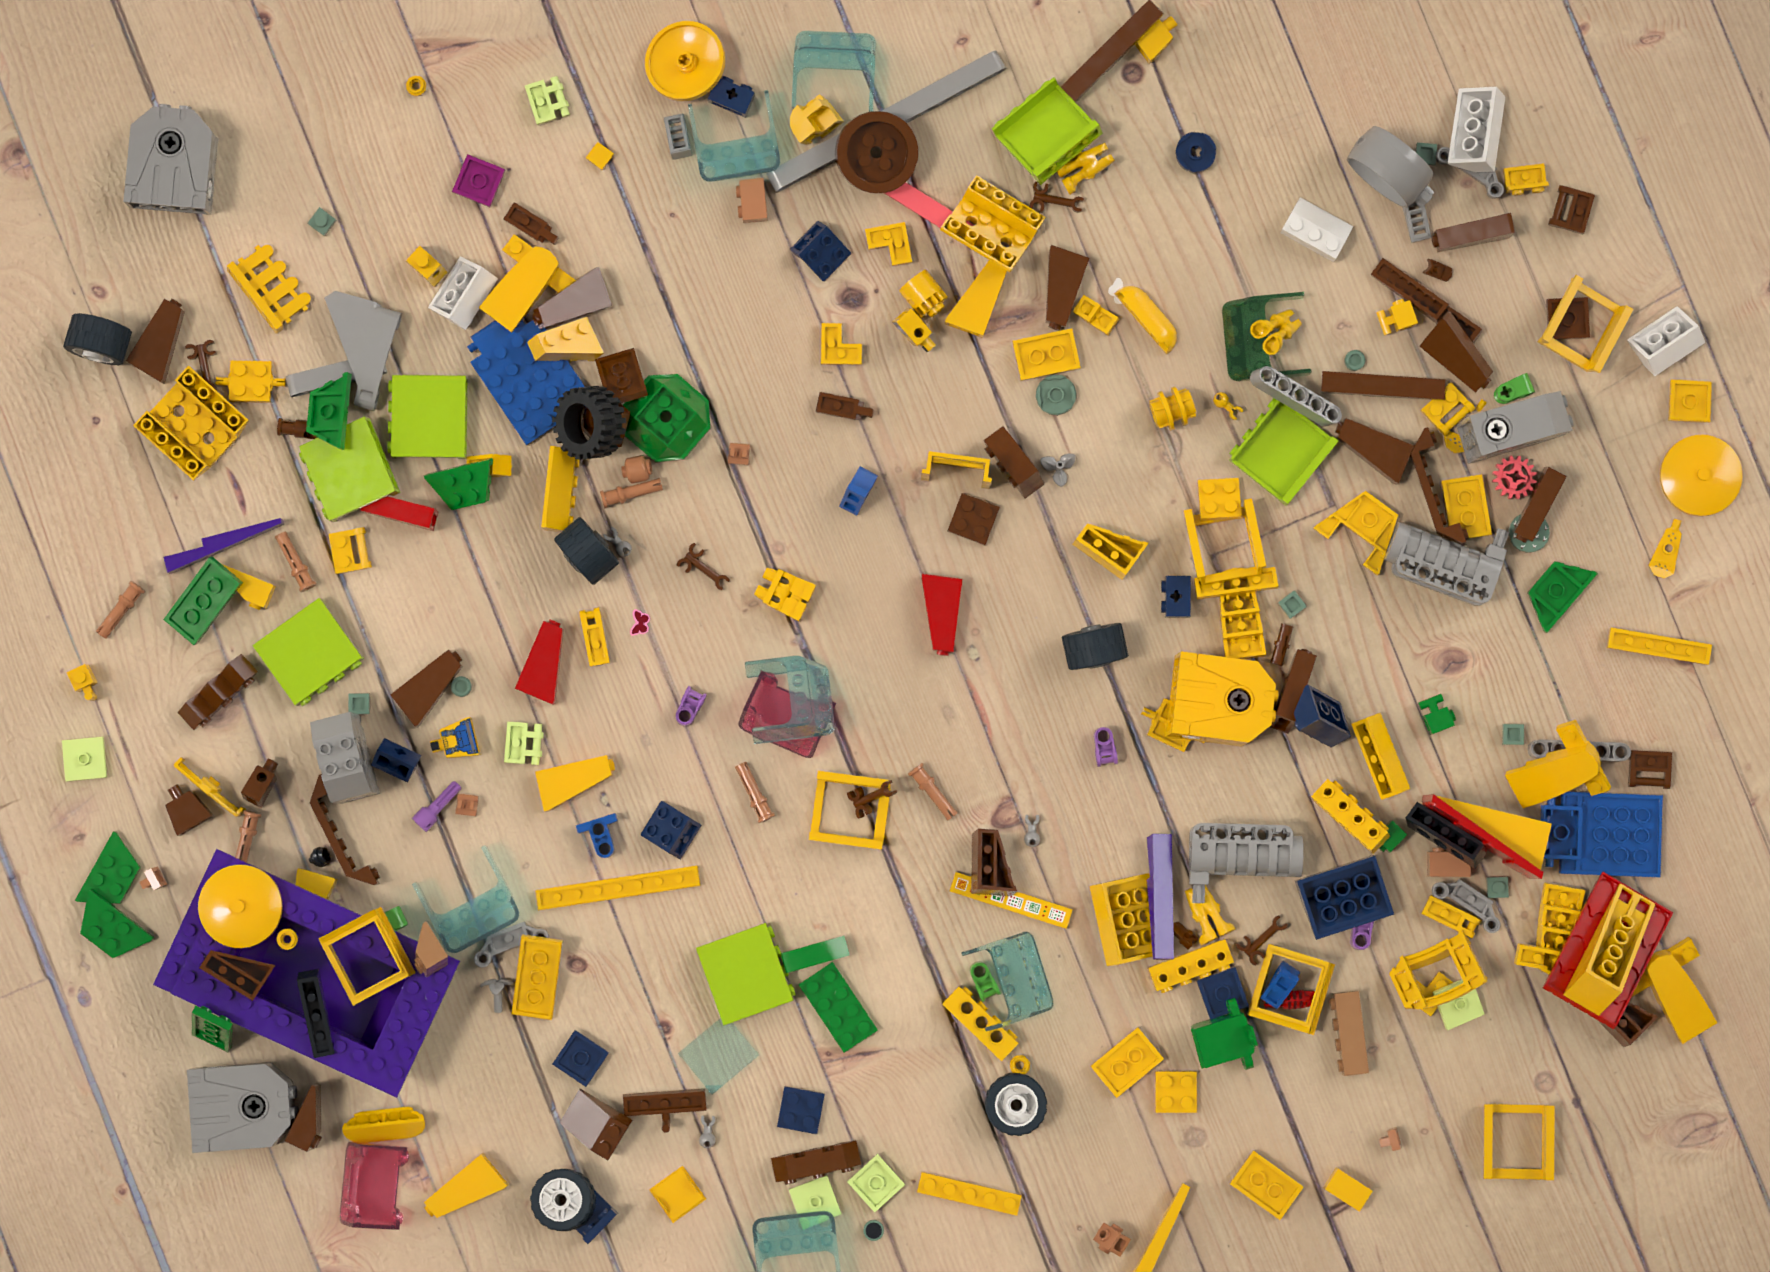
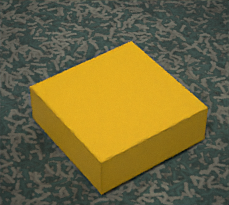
M597 142L586 156V159L603 171L614 156V153Z

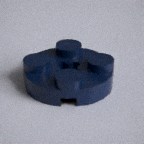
M1187 133L1177 144L1175 150L1176 160L1184 170L1190 173L1203 172L1210 168L1215 160V143L1205 133ZM1193 147L1201 150L1199 153L1200 157H1193L1191 155Z

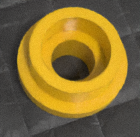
M412 76L407 80L406 89L409 94L420 96L426 91L427 85L422 77ZM415 83L420 84V88L417 90L413 89Z
M284 929L277 935V943L282 949H292L298 942L297 934L291 929ZM286 935L291 937L290 943L284 941Z
M1023 1055L1014 1056L1010 1061L1012 1073L1026 1074L1030 1069V1062ZM1017 1062H1023L1024 1067L1022 1069H1017Z

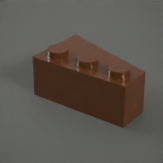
M1004 426L984 439L986 448H984L985 452L990 458L994 457L996 459V465L999 470L1007 474L1010 484L1014 489H1018L1024 499L1044 485L1037 468Z
M978 828L972 833L971 894L1012 896L1017 892L1016 885L1014 886L1011 877V869L1008 867L1005 858L1006 854L998 830Z
M210 950L199 969L253 1001L275 965Z
M1629 1002L1618 1025L1614 1029L1603 1023L1601 1025L1623 1047L1630 1046L1658 1016L1650 1014L1641 1009V1007Z

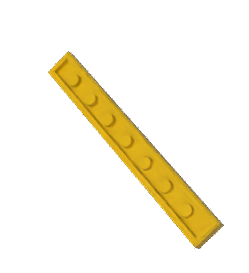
M697 865L535 890L539 911L701 886Z

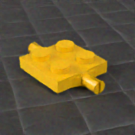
M230 360V373L228 377H216L215 381L216 386L228 385L230 402L271 403L273 386L286 387V378L273 377L271 361Z
M1163 698L1155 712L1144 706V711L1141 712V715L1151 719V726L1147 736L1181 752H1185L1191 740L1166 737L1170 700Z

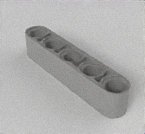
M348 360L286 376L290 397L309 394L316 388L323 387L330 380L336 381L343 377L342 374L344 372L352 374L351 383L356 382ZM386 365L384 367L383 375L387 373Z
M1265 366L1256 369L1250 375V381L1253 386L1323 427L1339 422L1342 417L1341 410L1336 405L1272 367Z
M1540 739L1530 742L1527 750L1532 758L1539 759L1545 757L1548 752L1554 751L1556 744H1560L1563 749L1566 748L1562 740ZM1589 741L1595 748L1601 746L1604 749V754L1600 757L1601 761L1620 762L1630 757L1631 750L1625 743ZM1536 743L1543 747L1540 755L1533 751ZM1617 747L1624 749V756L1622 758L1617 757L1615 754Z

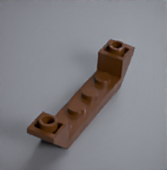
M1426 427L1422 431L1411 453V457L1436 533L1465 546L1467 545L1466 539H1469L1466 527L1461 528L1460 523L1444 528L1443 525H1446L1447 522L1444 513L1439 514L1437 506L1441 504L1438 495H1433L1431 487L1434 486L1431 474L1426 475L1425 468L1428 465L1425 456H1420V454L1435 450L1434 444L1437 443L1434 431L1430 432L1429 428Z
M320 774L309 803L345 875L371 885L380 884L378 881L380 875L375 867L372 868L371 865H367L357 871L354 870L356 864L351 856H347L345 852L347 846L343 838H338L336 834L338 828L334 820H329L326 814L329 810L325 802H320L319 800L328 795L322 781V774Z

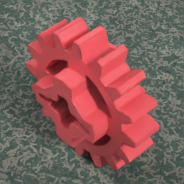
M1510 455L1508 461L1505 458L1501 459L1503 465H1495L1498 471L1492 472V475L1496 476L1492 483L1498 484L1495 487V491L1502 490L1500 496L1508 494L1507 497L1510 500L1515 495L1516 500L1520 499V494L1524 497L1528 495L1526 490L1533 491V487L1530 485L1537 482L1532 479L1533 476L1537 475V472H1531L1534 465L1528 466V459L1522 462L1521 456H1517L1516 460H1514L1513 456ZM1513 464L1510 471H1503L1507 465ZM1521 467L1526 471L1527 475L1523 474ZM1516 473V477L1520 480L1513 482V478L1510 475ZM1502 480L1508 485L1507 488L1503 485ZM1526 484L1523 489L1516 491L1517 485Z

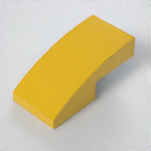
M1085 295L1082 296L1073 310V313L1107 336H1109L1119 321L1117 316L1102 308L1100 304Z

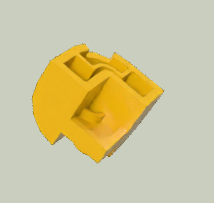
M820 94L805 106L797 105L792 110L790 116V127L793 134L800 143L810 145L812 143L811 140L820 136L823 139L844 122L829 101Z

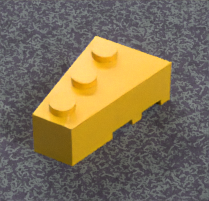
M587 317L539 333L527 342L535 361H595V359L604 354Z
M1087 523L1072 545L1123 580L1148 545V542H1141L1129 536H1122Z

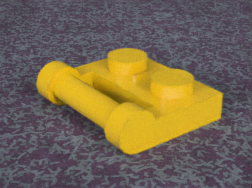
M1450 382L1445 387L1444 400H1431L1420 411L1446 437L1461 419L1468 413H1472L1476 408ZM1460 402L1463 407L1445 424H1442L1440 419Z
M365 527L329 534L335 574L372 568L365 543ZM352 536H356L361 561L358 564H355L351 542Z

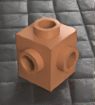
M1103 1223L1093 1239L1100 1244L1098 1247L1100 1250L1107 1254L1112 1252L1121 1257L1131 1241L1130 1238L1122 1234L1123 1229L1114 1223L1112 1226Z

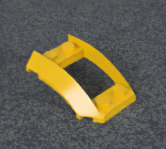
M1462 930L1451 939L1447 938L1418 953L1399 957L1400 961L1396 967L1392 968L1389 975L1406 1009H1428L1442 1005L1471 992L1487 982V977L1484 975L1471 948V942ZM1451 955L1464 983L1441 994L1424 998L1412 970L1428 966Z

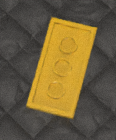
M522 934L511 1014L547 1020L553 1019L563 940Z

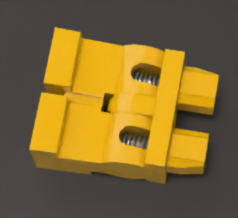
M766 568L762 578L772 583L769 589L758 585L754 595L763 600L764 604L799 622L807 607V604L803 603L802 600L809 603L816 585L780 569L777 571Z

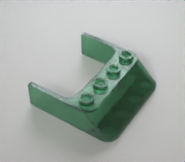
M1304 292L1251 296L1228 301L1224 304L1222 319L1227 372L1233 381H1250V375L1254 370L1265 366L1272 367L1269 354L1263 350V342L1267 335L1257 339L1252 336L1250 331L1251 325L1255 321L1266 320V303L1302 299ZM1311 369L1278 371L1287 377L1308 376L1312 373Z

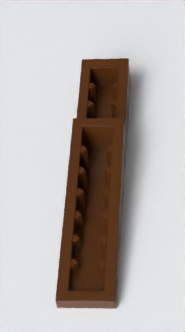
M1148 0L1061 88L1074 101H1079L1164 13L1151 0Z
M1382 258L1371 273L1372 277L1405 301L1410 300L1414 308L1434 323L1438 324L1449 311L1473 344L1481 335L1482 329L1384 258Z
M1322 371L1321 393L1444 400L1446 379Z

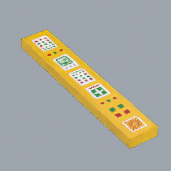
M955 872L949 890L950 892L1067 929L1073 910L1020 892H1016L1012 896L971 894V877Z

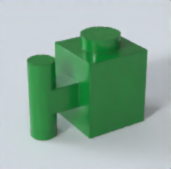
M1442 694L1418 702L1420 710L1429 708L1430 713L1422 716L1429 735L1455 726L1454 721H1456L1453 710H1449L1448 707L1439 709L1437 706L1438 703L1444 701Z

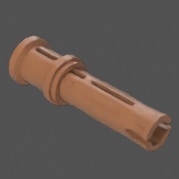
M658 478L625 488L617 486L616 489L607 492L602 490L600 494L604 509H606L609 505L616 503L624 504L627 499L662 491L663 488L661 480Z
M287 532L276 535L275 539L292 569L291 575L295 577L300 586L299 591L305 592L316 586L317 583L312 580L308 573V566L303 565Z
M130 581L129 587L123 595H119L118 603L96 632L107 639L128 609L134 608L135 601L146 591L133 581Z
M747 762L735 766L751 800L750 807L754 808L758 816V823L774 817L775 814L771 812L766 802L768 799L760 792Z
M921 763L910 771L908 775L916 780L920 790H925L948 821L952 817L947 810L953 816L958 812L955 811L934 784V777L929 776L923 768L924 764Z
M244 810L242 827H239L241 836L235 857L247 862L253 836L257 834L258 818H261L262 814Z

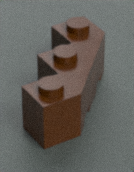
M240 654L230 661L220 674L207 682L197 695L185 702L177 713L193 730L200 726L204 728L212 721L211 717L222 707L226 708L233 702L232 698L244 687L248 688L255 681L253 677L258 671Z
M856 1140L771 1158L775 1181H784L785 1185L796 1183V1179L813 1176V1179L825 1177V1173L841 1170L842 1173L854 1171V1166L861 1165Z

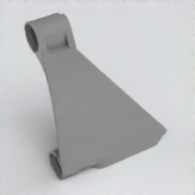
M334 291L324 299L358 386L354 405L375 411L379 399V387L395 330L399 328L402 313L383 308L374 301Z

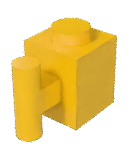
M1404 299L1393 302V306L1388 309L1389 317H1386L1384 310L1376 312L1384 336L1392 333L1390 325L1394 324L1396 332L1418 324L1410 300L1405 302Z
M83 664L66 672L75 691H83L86 700L95 701L97 699V695L91 686L98 684L90 665Z

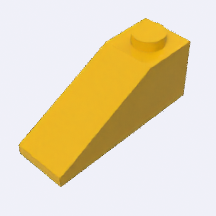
M223 565L243 582L237 591L246 601L250 602L249 606L260 610L261 607L267 609L276 586Z

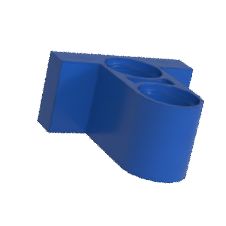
M860 466L849 483L839 507L857 516L878 475Z
M616 813L576 825L578 834L586 831L590 832L595 851L599 857L609 858L614 854L615 847L608 824L618 822ZM598 823L604 826V832L601 835H596L593 831L594 826ZM603 843L610 845L611 850L607 855H603L600 852L599 848Z
M1282 961L1260 998L1278 1009L1298 983L1300 971Z

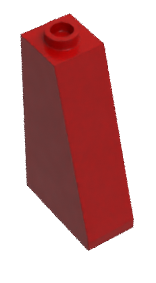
M388 496L364 506L360 510L364 513L429 531H434L439 513L435 508Z
M922 574L921 580L932 649L937 651L936 655L949 656V653L954 651L963 579Z
M549 619V622L543 621L515 689L554 705L564 629L560 628L561 623Z

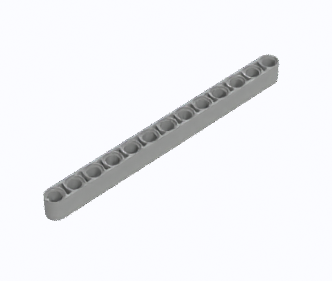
M992 51L882 111L894 114L908 123L998 75L1006 67L997 51ZM839 134L769 171L766 175L776 192L782 191L836 162L835 146Z

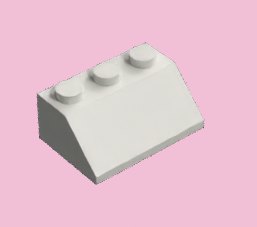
M1300 197L1280 233L1334 262L1353 226Z
M460 256L428 308L466 330L472 323L480 305L494 288L498 278L483 267Z
M1678 306L1627 339L1642 364L1654 376L1705 343L1700 327Z

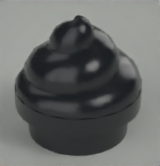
M325 847L313 849L309 858V862L318 867H325L331 860L330 853Z

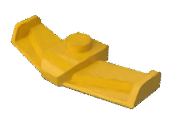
M180 757L174 763V767L234 816L240 817L243 811L246 810L244 807H236L220 794L222 791L219 787L220 782L215 778L204 776L201 779L183 763L185 761L183 757Z

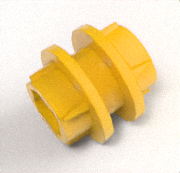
M1174 386L1171 387L1172 395L1165 397L1163 392L1160 391L1157 393L1158 398L1150 400L1149 406L1157 428L1159 427L1160 429L1168 426L1171 431L1175 429L1174 422L1181 420L1183 426L1188 425V419L1196 417L1192 396L1186 388L1178 391Z

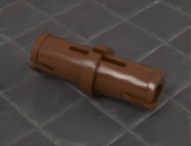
M1281 623L1277 641H1274L1275 648L1270 663L1283 666L1286 651L1290 648L1289 641L1293 626Z

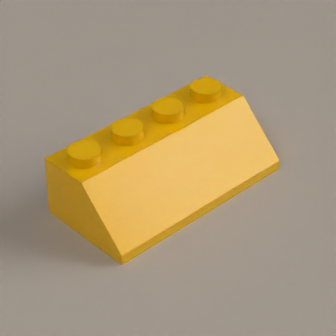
M550 446L541 527L545 531L562 532L574 522V516H571V508H575L576 496H573V488L578 486V476H575V470L579 468L580 460L568 456V451L563 452L561 447Z

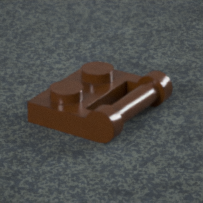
M1559 185L1557 191L1559 195L1553 216L1549 219L1548 225L1583 235L1595 195ZM1570 195L1573 197L1566 221L1564 222L1560 220L1566 197Z
M1631 750L1628 787L1638 785L1670 789L1672 752ZM1637 771L1664 773L1663 779L1636 777Z

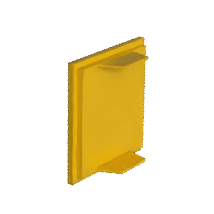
M683 1165L649 1189L672 1223L706 1200Z

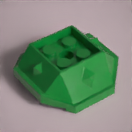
M678 374L648 375L644 380L648 396L623 404L630 412L625 437L655 463L684 460L711 429L709 400ZM662 413H671V420L669 422L661 421Z

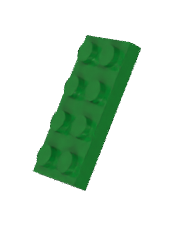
M213 556L209 557L163 620L192 645H197L243 582Z
M833 962L798 984L843 1053L878 1031Z
M195 1005L192 1011V1035L229 1053L232 1047L233 1024L230 1023L231 1020L223 1015L218 1017L212 1014L209 1008L204 1006L200 1008Z

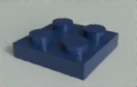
M1236 967L1196 980L1209 1019L1228 1014L1226 1000L1232 998L1236 999L1239 1010L1249 1006Z
M574 1030L552 1065L587 1087L609 1052L577 1030Z
M784 1086L777 1127L817 1134L825 1093Z

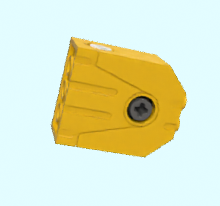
M1181 651L1174 656L1166 737L1242 747L1270 727L1272 722H1275L1276 710H1273L1274 702H1277L1278 690H1275L1276 684L1258 661Z

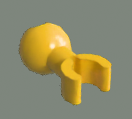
M1219 392L1215 394L1213 398L1214 405L1218 408H1225L1229 412V417L1232 420H1237L1233 415L1232 409H1237L1239 412H1243V409L1239 406H1233L1229 402V397L1226 393Z

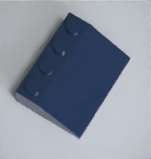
M1374 855L1294 880L1316 940L1394 915Z

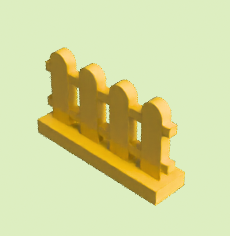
M257 245L255 247L256 252L245 260L242 257L238 259V265L234 261L228 264L227 272L277 334L283 330V322L289 324L292 322L290 317L301 309L304 312L308 310L307 305L310 303L311 297L308 293L304 292L298 295L294 291L298 287V280L295 277L284 278L282 273L285 272L286 265L283 261H276L273 264L269 259L273 255L272 246L264 245L260 247ZM265 262L268 268L256 275L253 270ZM248 274L252 279L248 281L245 275ZM278 278L281 283L271 291H268L265 286ZM261 290L264 296L261 297L257 291ZM290 294L293 300L281 307L278 301ZM271 306L277 310L275 313L270 309Z

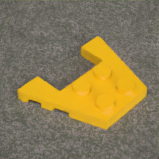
M1364 491L1318 523L1313 529L1328 540L1338 525L1342 523L1374 547V550L1365 560L1363 566L1378 576L1398 514L1367 491Z

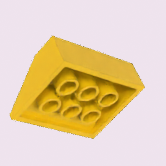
M1149 873L1089 886L1107 966L1153 957L1147 879L1150 878Z

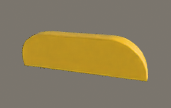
M1125 286L1114 293L1115 296L1167 355L1171 352L1177 340L1175 327L1142 289L1135 286Z
M412 1107L363 1111L355 1113L353 1118L344 1123L342 1131L347 1139L356 1143L406 1139L421 1134L425 1129V1120L423 1115L414 1111Z

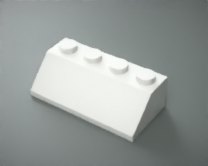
M1497 87L1459 89L1448 157L1449 165L1472 172H1495L1505 96Z

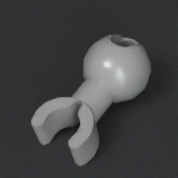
M611 527L615 538L607 537L606 534L603 537L616 546V552L619 556H628L632 550L630 543L622 541L618 537L617 530Z
M1028 815L1025 816L1028 833L1024 836V842L1029 847H1035L1040 843V836L1036 832L1039 815H1036L1033 825L1028 820Z
M701 1116L704 1133L700 1136L699 1143L703 1148H711L716 1141L715 1136L712 1134L715 1117L712 1116V1121L707 1126V1123L704 1121L705 1117ZM706 1142H709L710 1146L705 1147L704 1144Z

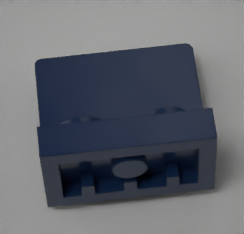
M817 221L790 248L793 254L802 259L822 281H825L851 255L848 248L820 221Z
M661 801L641 832V836L681 860L702 825L664 801Z
M594 1190L596 1194V1207L592 1217L589 1218L585 1225L576 1229L583 1236L582 1239L587 1244L618 1214L596 1190Z

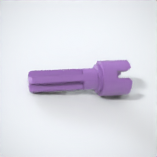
M453 781L428 807H422L412 817V820L427 832L438 821L437 815L461 790V786Z

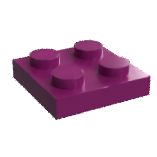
M467 154L452 193L490 208L506 170Z

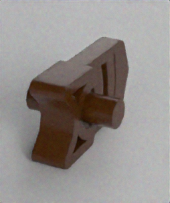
M1427 259L1428 268L1423 271V274L1445 282L1452 277L1451 267L1433 259Z
M1180 922L1173 923L1174 936L1179 939L1180 944L1189 950L1192 947V943L1195 944L1199 940L1198 937L1191 930H1187Z

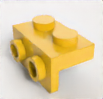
M1544 163L1503 169L1506 193H1512V196L1523 195L1524 191L1532 190V193H1541L1549 186V181L1546 180Z

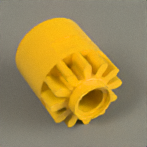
M926 269L910 279L899 290L921 319L927 315L933 317L945 307L943 302L948 298Z

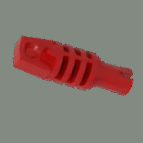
M1291 991L1280 1007H1283L1285 1010L1310 1007L1315 991ZM1264 1003V1009L1275 1008L1268 1003Z

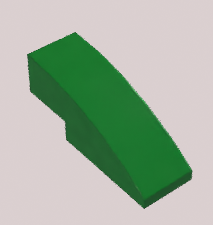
M845 935L781 953L786 973L850 955Z

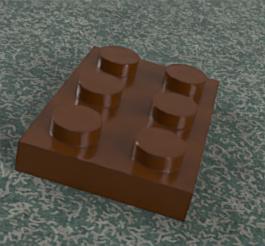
M634 348L595 359L602 386L607 388L606 391L611 390L615 393L612 398L618 397L621 401L619 404L648 396Z

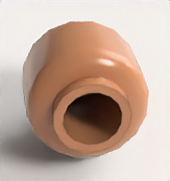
M644 455L627 458L625 466H621L623 477L628 478L630 483L647 481L650 475L653 474L651 461L646 459Z

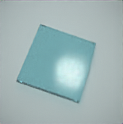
M721 1018L678 1053L679 1057L686 1062L711 1094L715 1093L759 1056L758 1052L755 1051L733 1023L723 1026Z

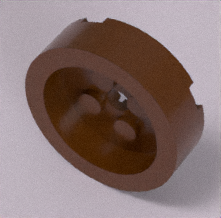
M883 111L866 112L850 120L841 130L835 146L836 163L843 177L853 187L868 193H886L902 186L913 174L918 161V143L912 129L900 117ZM875 146L881 149L882 154L879 158H873L870 154L871 149Z

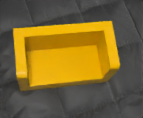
M1337 1167L1323 1187L1359 1212L1373 1192Z

